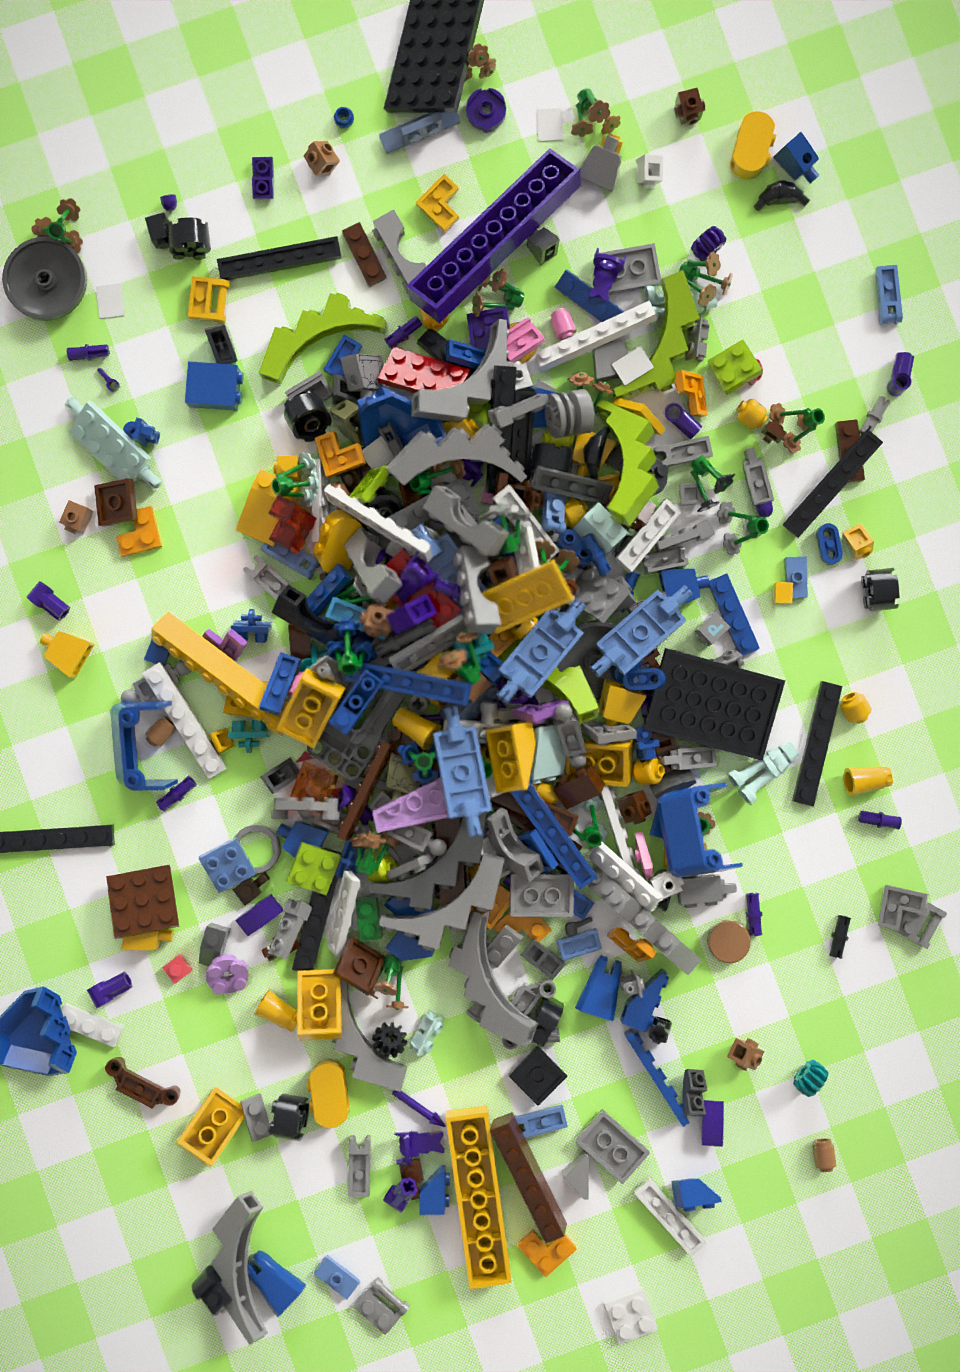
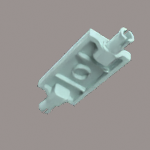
M74 396L67 399V403L64 406L76 416V421L69 433L118 480L129 478L133 479L135 483L138 479H142L153 491L160 487L162 481L149 470L150 467L147 464L151 457L95 403L88 401L83 407Z

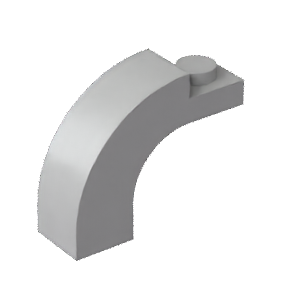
M501 807L486 819L489 831L486 834L498 856L505 858L504 863L516 875L531 882L544 871L540 854L529 849L519 840L513 830L506 809Z

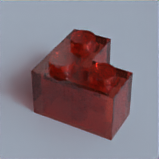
M277 495L268 512L269 515L278 520L269 540L298 555L317 518L297 503Z

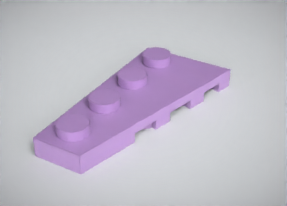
M441 777L373 810L377 833L447 818L448 814Z

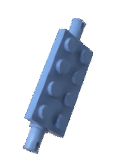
M424 524L419 525L418 528L422 534L417 527L412 533H414L417 539H424L430 544L433 555L431 560L425 563L435 574L440 573L437 578L456 584L458 574L453 558L459 549L448 534L436 540V538H432ZM477 577V585L480 592L486 591L487 589ZM454 598L453 600L463 609L457 616L462 614L464 617L465 612L461 601Z
M683 585L674 595L668 597L664 596L659 590L655 591L596 643L595 646L604 656L590 667L593 673L596 671L595 675L600 677L611 666H615L623 676L631 671L686 622L687 619L680 613L679 609L680 605L693 595L690 589L686 592L688 587Z
M575 599L566 612L560 613L555 609L547 611L498 669L497 672L508 680L506 685L497 694L501 699L507 693L502 700L503 702L508 703L518 689L529 698L535 694L583 635V632L576 627L575 620L586 608L584 603L576 608L581 601Z
M458 707L446 708L444 712L448 728H446V731L433 733L432 735L448 819L463 816V818H466L468 837L482 835L478 815L490 812L492 808L476 727H463V725H460Z

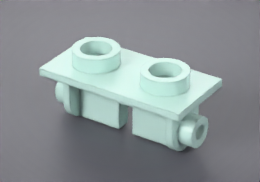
M429 1011L428 1014L425 1013L419 1025L425 1032L422 1033L417 1030L410 1042V1049L417 1052V1056H424L432 1050L434 1046L433 1040L443 1028L444 1017H435L436 1014L432 1011Z

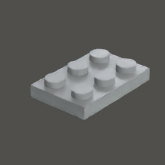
M655 243L600 252L619 259H623L626 256L624 268L618 274L616 281L613 282L608 295L644 289L646 286H661V274Z
M589 565L576 581L578 590L575 594V599L581 601L577 607L584 603L586 608L583 611L604 624L631 591L607 575L600 576L597 569Z
M510 873V917H573L574 881L569 874H539L531 882H528L515 873Z
M603 1108L575 1139V1142L621 1184L625 1183L650 1154V1150Z

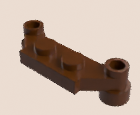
M122 1057L112 1058L105 1065L106 1073L115 1079L117 1084L115 1090L151 1109L155 1105L162 1103L172 1106L180 1098L181 1090L178 1086L173 1085L163 1088L127 1069L125 1060Z

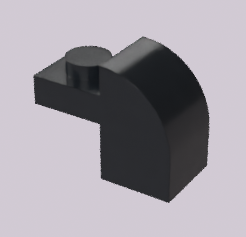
M543 997L533 1019L538 1023L533 1042L542 1047L545 1046L552 1031H555L559 1023L564 1003L553 997Z
M208 1265L193 1281L192 1291L197 1300L202 1299L211 1314L217 1316L232 1301V1298L222 1286V1279L214 1267Z

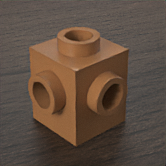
M313 141L309 144L308 150L303 155L315 176L330 175L340 163L339 158L328 141Z
M380 604L369 605L367 610L362 611L360 624H363L362 631L367 632L372 637H379L380 635L387 637L391 631V626L386 615L394 610L386 609Z
M736 1038L727 1057L736 1062L735 1066L747 1071V1068L756 1070L762 1062V1056L765 1051L758 1048L759 1043L750 1038H747L746 1041Z

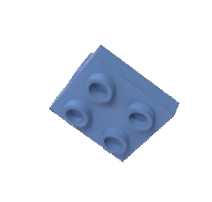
M237 837L213 848L198 858L218 893L256 875V870Z

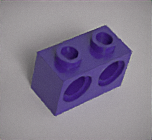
M426 594L387 614L386 617L389 625L397 635L437 614Z

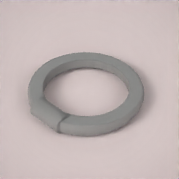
M258 824L246 826L235 836L239 842L245 834L251 831L263 832L271 839L273 850L271 860L262 867H254L256 874L264 873L270 870L279 859L281 853L280 840L266 826Z

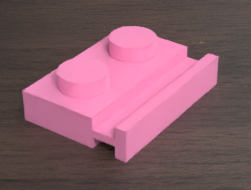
M529 317L509 329L507 338L509 352L507 360L509 362L515 363L545 343V338L536 326L532 324Z

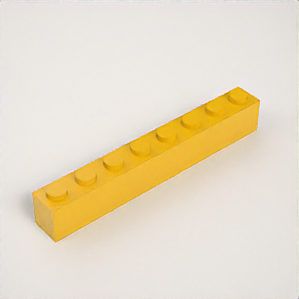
M169 611L151 628L152 640L158 646H164L174 658L181 659L187 668L197 671L204 681L214 684L221 694L230 696L237 706L247 709L254 719L264 722L270 731L281 736L284 735V733L276 730L289 703L287 700H285L279 716L260 710L259 705L267 685Z

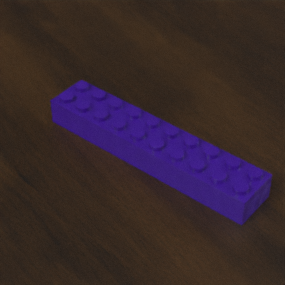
M549 148L406 285L410 301L438 323H441L581 187L580 169Z

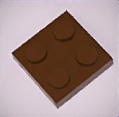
M127 478L94 485L99 526L105 527L138 520L133 479Z
M351 936L347 939L333 975L362 993L369 995L373 990L385 956Z

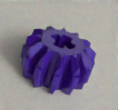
M711 226L697 237L691 246V250L700 261H707L711 252L717 253L725 245L727 238L721 229L717 226Z

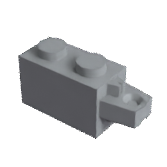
M717 873L682 877L684 884L681 885L683 891L678 892L677 896L678 903L684 905V908L697 907L698 903H705V906H713L718 904L717 901H723L726 898V894L736 893L737 886L735 883H725V880L721 879Z

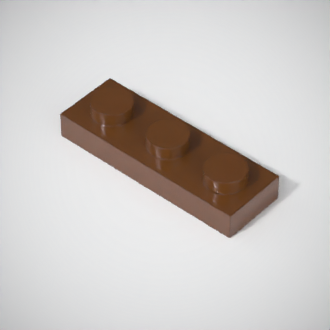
M358 222L341 230L368 287L386 280L387 276L361 223Z
M858 419L837 421L835 423L839 459L860 438ZM863 466L848 483L865 480Z

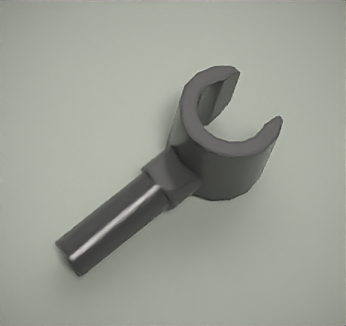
M590 916L578 922L567 923L565 925L566 934L568 936L577 935V927L592 922V917Z

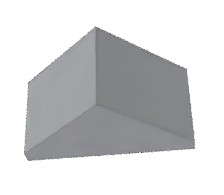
M583 1150L562 1171L563 1178L584 1200H589V1155Z

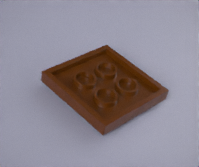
M170 864L106 876L115 939L180 927Z

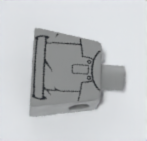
M353 354L341 358L347 387L350 392H360L362 399L373 395L372 391L379 390L381 386L383 387V384L378 383V376L383 368L382 355Z

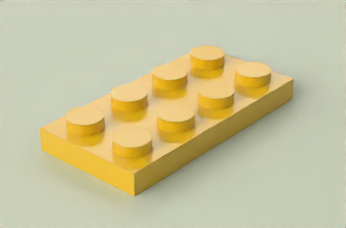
M554 560L481 592L487 600L497 604L501 624L495 630L496 634L573 600V596Z

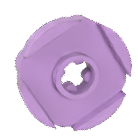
M229 954L221 955L213 959L212 964L206 968V982L215 994L233 993L246 987L249 973L248 966L243 959L241 961L236 959V956ZM224 972L232 974L231 976H223Z

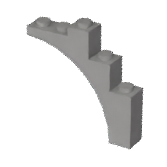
M498 319L490 326L489 342L485 355L478 368L465 382L446 389L419 390L412 395V417L459 423L467 418L469 404L483 405L491 400L494 365L514 367V362L506 361L509 353L507 348V338L509 335L507 320Z
M484 424L470 440H468L470 436L462 428L458 430L452 427L437 444L435 443L438 440L429 431L427 433L420 431L385 467L403 485L430 466L457 459L481 460L504 469L519 482H522L527 477L523 472L525 468L517 460L513 462L509 458L511 454L505 447H499L505 440L500 436L502 432L494 424L492 426Z
M484 853L472 882L451 902L434 911L419 915L399 916L384 913L380 918L379 925L383 926V929L386 931H403L404 935L409 937H416L418 935L420 936L418 944L423 945V949L429 951L439 950L446 925L449 926V929L460 932L461 929L465 930L467 927L472 906H476L475 909L482 912H488V910L493 909L505 858Z
M597 866L593 870L597 875V879L587 885L665 957L689 975L702 959Z
M475 910L469 917L468 923L470 925L468 931L463 936V943L454 946L449 953L450 961L448 966L469 976L464 984L466 989L463 996L484 1005L480 1012L481 1021L479 1026L524 1048L532 1043L538 1023L520 1012L501 991L493 976L486 948V926L490 911L482 912Z
M341 980L342 1039H332V1043H335L334 1050L358 1057L353 1058L350 1070L354 1071L352 1078L401 1092L408 1066L393 1061L390 1058L385 1059L383 1053L381 1055L377 1054L378 1050L372 1047V1044L357 1025L350 1005L348 983Z
M253 1191L237 1196L212 1228L223 1248L211 1262L222 1279V1286L232 1298V1301L220 1313L228 1312L249 1346L263 1339L269 1333L254 1304L248 1278L247 1261L250 1236L256 1219L264 1208Z

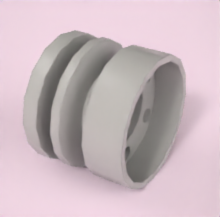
M581 389L570 391L567 394L562 392L548 395L550 403L545 404V420L548 431L554 439L563 436L568 437L572 433L574 435L591 433L594 427L595 413L588 391Z

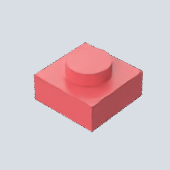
M181 953L162 967L174 984L193 970Z

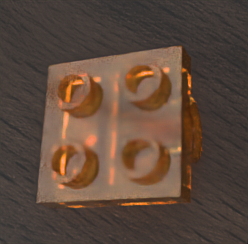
M303 761L290 797L297 798V801H302V797L315 798L314 802H325V798H331L339 775Z

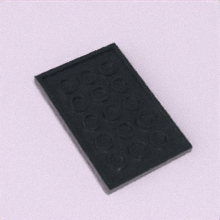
M410 0L383 108L387 113L458 112L469 66L468 61L470 57L468 53L473 50L484 0Z
M665 648L659 667L665 674V684L662 688L653 690L642 729L763 761L786 680Z

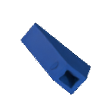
M365 670L328 723L344 734L349 735L378 692L383 681L368 670Z
M661 968L644 984L643 998H640L638 994H632L627 999L620 1017L622 1024L645 1033L648 1027L651 1028L654 1021V1016L652 1015L654 1008L659 1007L661 989L666 987L669 978L666 976L667 972L665 969Z

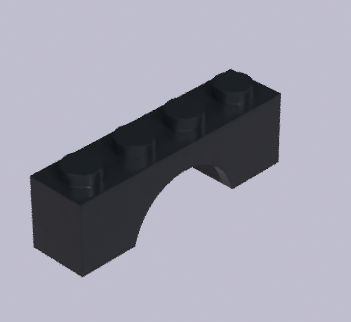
M287 585L278 595L271 613L324 645L329 641H345V637L339 635V630L334 629V625L340 622L326 621L317 617L310 610L305 594ZM357 629L356 634L350 637V647L353 645L359 632Z

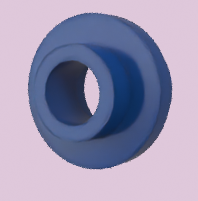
M339 107L334 113L335 124L340 128L350 127L354 122L352 110L347 107ZM343 116H346L348 118L344 121L341 120Z

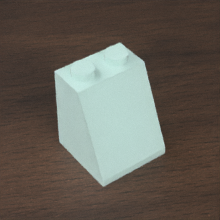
M599 502L572 529L581 538L592 533L600 549L604 550V556L609 554L628 534L622 525L615 523L611 519V514ZM566 537L568 542H572L571 537ZM591 561L589 565L595 567V565Z
M556 725L533 728L536 744L529 780L532 784L541 783L540 779L542 778L544 781L556 780V775L564 774L566 756Z

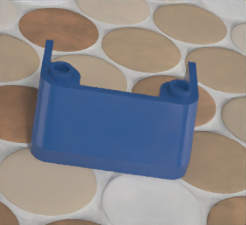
M172 701L120 702L111 708L110 716L116 779L130 790H166L178 784V779L145 780L144 774L138 770L135 726L140 721V711L160 710L171 706Z
M726 783L690 787L668 792L658 797L657 810L668 868L674 877L681 878L723 872L743 867L742 863L724 865L722 856L717 850H705L697 808L706 806L710 801L709 793L727 787Z

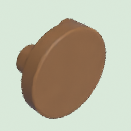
M724 920L717 923L711 929L707 938V944L713 956L721 962L736 963L742 960L749 952L751 940L748 931L741 924L731 920Z

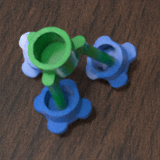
M344 618L339 624L334 625V629L339 630V635L345 637V641H329L326 644L328 649L325 653V656L338 662V670L346 675L355 674L358 669H362V662H367L370 658L374 659L376 657V652L373 651L372 643L369 641L360 644L354 643L352 649L355 652H350V637L354 636L356 628L360 627V623L353 622L350 618Z
M411 741L405 746L400 745L398 752L401 754L402 764L408 765L410 762H415L419 769L413 774L414 781H418L424 786L438 779V773L430 768L433 759H437L434 742L429 754L419 753L417 749L418 744L415 741Z

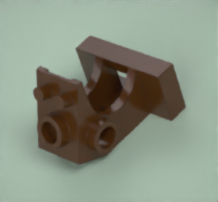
M497 470L494 496L507 485H510L513 489L523 490L522 502L530 512L539 508V505L543 502L544 494L541 490L531 487L532 481L525 480L524 483L507 482V472Z

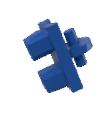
M136 417L135 421L127 422L123 427V431L140 446L147 447L148 443L156 445L159 443L160 432L155 431V427L148 425L142 418Z
M249 609L248 614H241V620H235L234 624L231 625V629L246 641H248V632L255 633V642L266 643L272 628V622L262 621V615H255L254 609Z
M638 726L635 729L637 730L636 742L633 741V749H636L637 759L648 760L656 758L655 747L660 746L659 740L651 739L652 732L642 729L643 726Z
M349 840L345 841L341 859L334 876L342 878L344 871H352L357 875L358 871L356 870L358 866L355 864L358 849L352 848V842H349Z

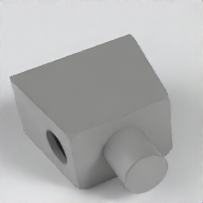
M607 135L603 147L597 144L592 147L580 168L582 179L611 191L615 189L622 155L614 152L619 139Z
M622 339L610 341L593 349L595 383L598 384L599 381L607 382L620 378L612 364L628 354Z

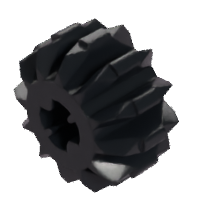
M394 1021L389 1026L384 1022L381 1028L376 1027V1034H373L371 1038L375 1042L372 1047L374 1049L379 1048L378 1055H381L382 1052L385 1053V1059H388L390 1054L393 1058H396L398 1053L402 1054L405 1050L403 1046H406L408 1043L404 1039L407 1035L406 1032H400L401 1025L397 1028L394 1027Z

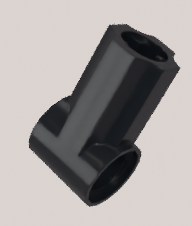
M654 1016V1021L649 1031V1038L652 1039L653 1043L659 1045L660 1043H667L672 1022L665 1018Z

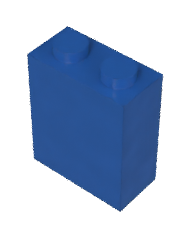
M188 361L185 403L190 408L238 411V405L242 404V392L239 391L240 384L243 385L244 373L241 372L238 365Z

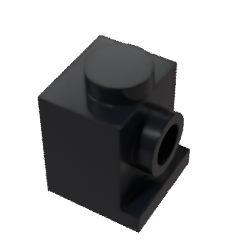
M165 212L145 217L150 239L155 248H168L166 225L170 221Z

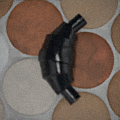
M779 180L767 185L766 189L758 197L759 200L754 205V208L757 211H761L765 205L796 203L797 201L806 207L810 199L803 194L804 191L796 186L794 182Z
M607 426L590 437L583 448L584 462L592 479L598 480L607 436L610 433V428Z

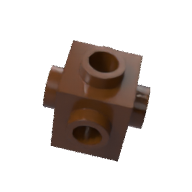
M698 87L678 92L674 112L676 118H679L680 124L693 125L701 120L705 111V101L703 98H700Z
M644 790L626 794L616 800L625 824L634 822V825L646 821L645 817L652 814L651 805L646 798Z

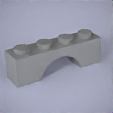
M393 209L373 220L374 229H372V233L377 241L381 240L384 245L382 247L383 253L387 259L391 258L393 261L392 268L397 276L400 275L404 281L402 286L408 294L406 285L426 267V264L424 262L415 263L408 261L400 254L398 247L405 235V230Z
M434 486L423 506L429 512L428 515L434 520L443 522L447 530L458 533L463 542L477 547L476 551L481 555H497L510 533L494 521H483L475 527L471 526L464 520L461 514V497L446 486Z
M360 527L344 544L348 552L347 556L353 561V568L360 574V581L368 589L366 591L367 594L374 600L379 599L386 603L402 586V583L393 570L381 563L376 565V559L381 546L374 535Z
M461 546L454 555L453 563L457 569V584L460 586V601L464 607V622L467 625L468 633H493L501 624L497 604L487 600L481 594L477 585V577L481 576L489 567L488 556L478 553L475 546Z

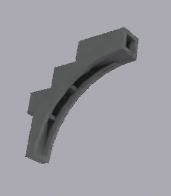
M486 812L478 815L482 835L468 837L466 818H463L455 841L446 854L434 865L420 874L407 879L391 882L372 881L369 884V893H374L373 896L379 898H386V895L395 896L394 899L402 901L411 898L410 907H415V911L427 912V909H431L433 906L435 884H439V888L451 889V886H456L459 861H463V865L475 866L476 863H480Z

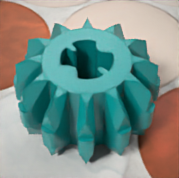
M814 1059L807 1061L794 1076L793 1085L801 1094L807 1097L815 1096L825 1086L824 1084L828 1080L829 1072L821 1063Z

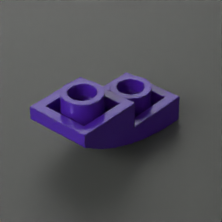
M252 157L253 199H274L273 157Z
M270 894L257 902L254 907L238 916L235 921L244 933L249 936L282 913L283 908L273 895Z
M704 1100L706 1115L702 1116L701 1146L723 1147L724 1101Z

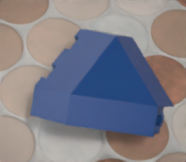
M382 386L375 394L357 400L364 448L381 436L378 427L388 425L389 421L394 424L404 447L420 431L425 433L429 431L438 440L435 444L446 435L440 420L412 417V401ZM392 433L388 434L391 439L394 438Z
M45 986L25 990L0 1016V1066L46 1076L70 1073L77 1052L75 1045H72L69 1033L71 1031L66 1016L63 1017L60 995Z

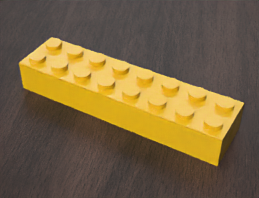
M488 1105L446 1111V1124L469 1289L511 1284V1268L493 1140L490 1132Z

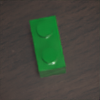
M373 895L357 897L356 913L360 942L381 939L383 933L382 926L379 925L381 917L378 897Z

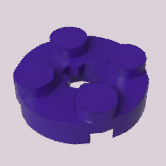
M493 88L475 90L469 96L466 105V116L470 124L485 133H490L498 128L506 118L507 107L505 98L499 91ZM490 106V113H483L482 107Z

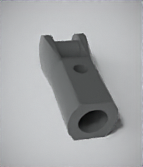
M389 421L388 425L384 427L379 426L378 430L395 458L402 451L404 445L399 438L394 424ZM392 433L394 438L389 439L387 434Z

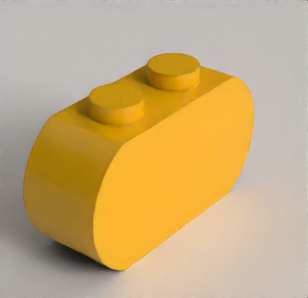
M753 111L746 114L739 126L729 164L731 171L739 178L753 179L762 172L764 166L768 167L771 154L768 152L769 148L773 147L776 134H773L775 123L765 112Z
M336 510L327 515L325 522L320 528L319 540L314 546V556L322 569L328 574L338 563L343 565L346 571L351 568L353 561L348 558V552L344 544L360 527L363 528L356 518L343 510Z
M333 1059L322 1060L316 1064L309 1079H307V1091L311 1092L312 1100H309L310 1113H314V1119L319 1125L325 1128H335L344 1123L350 1111L345 1067Z

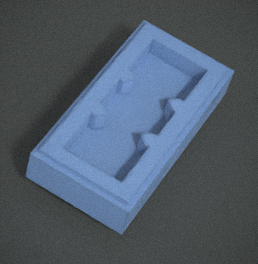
M807 556L785 557V582L793 583V598H808Z
M596 928L556 940L562 961L602 949Z
M328 1254L314 1271L315 1276L346 1300L360 1284V1279Z

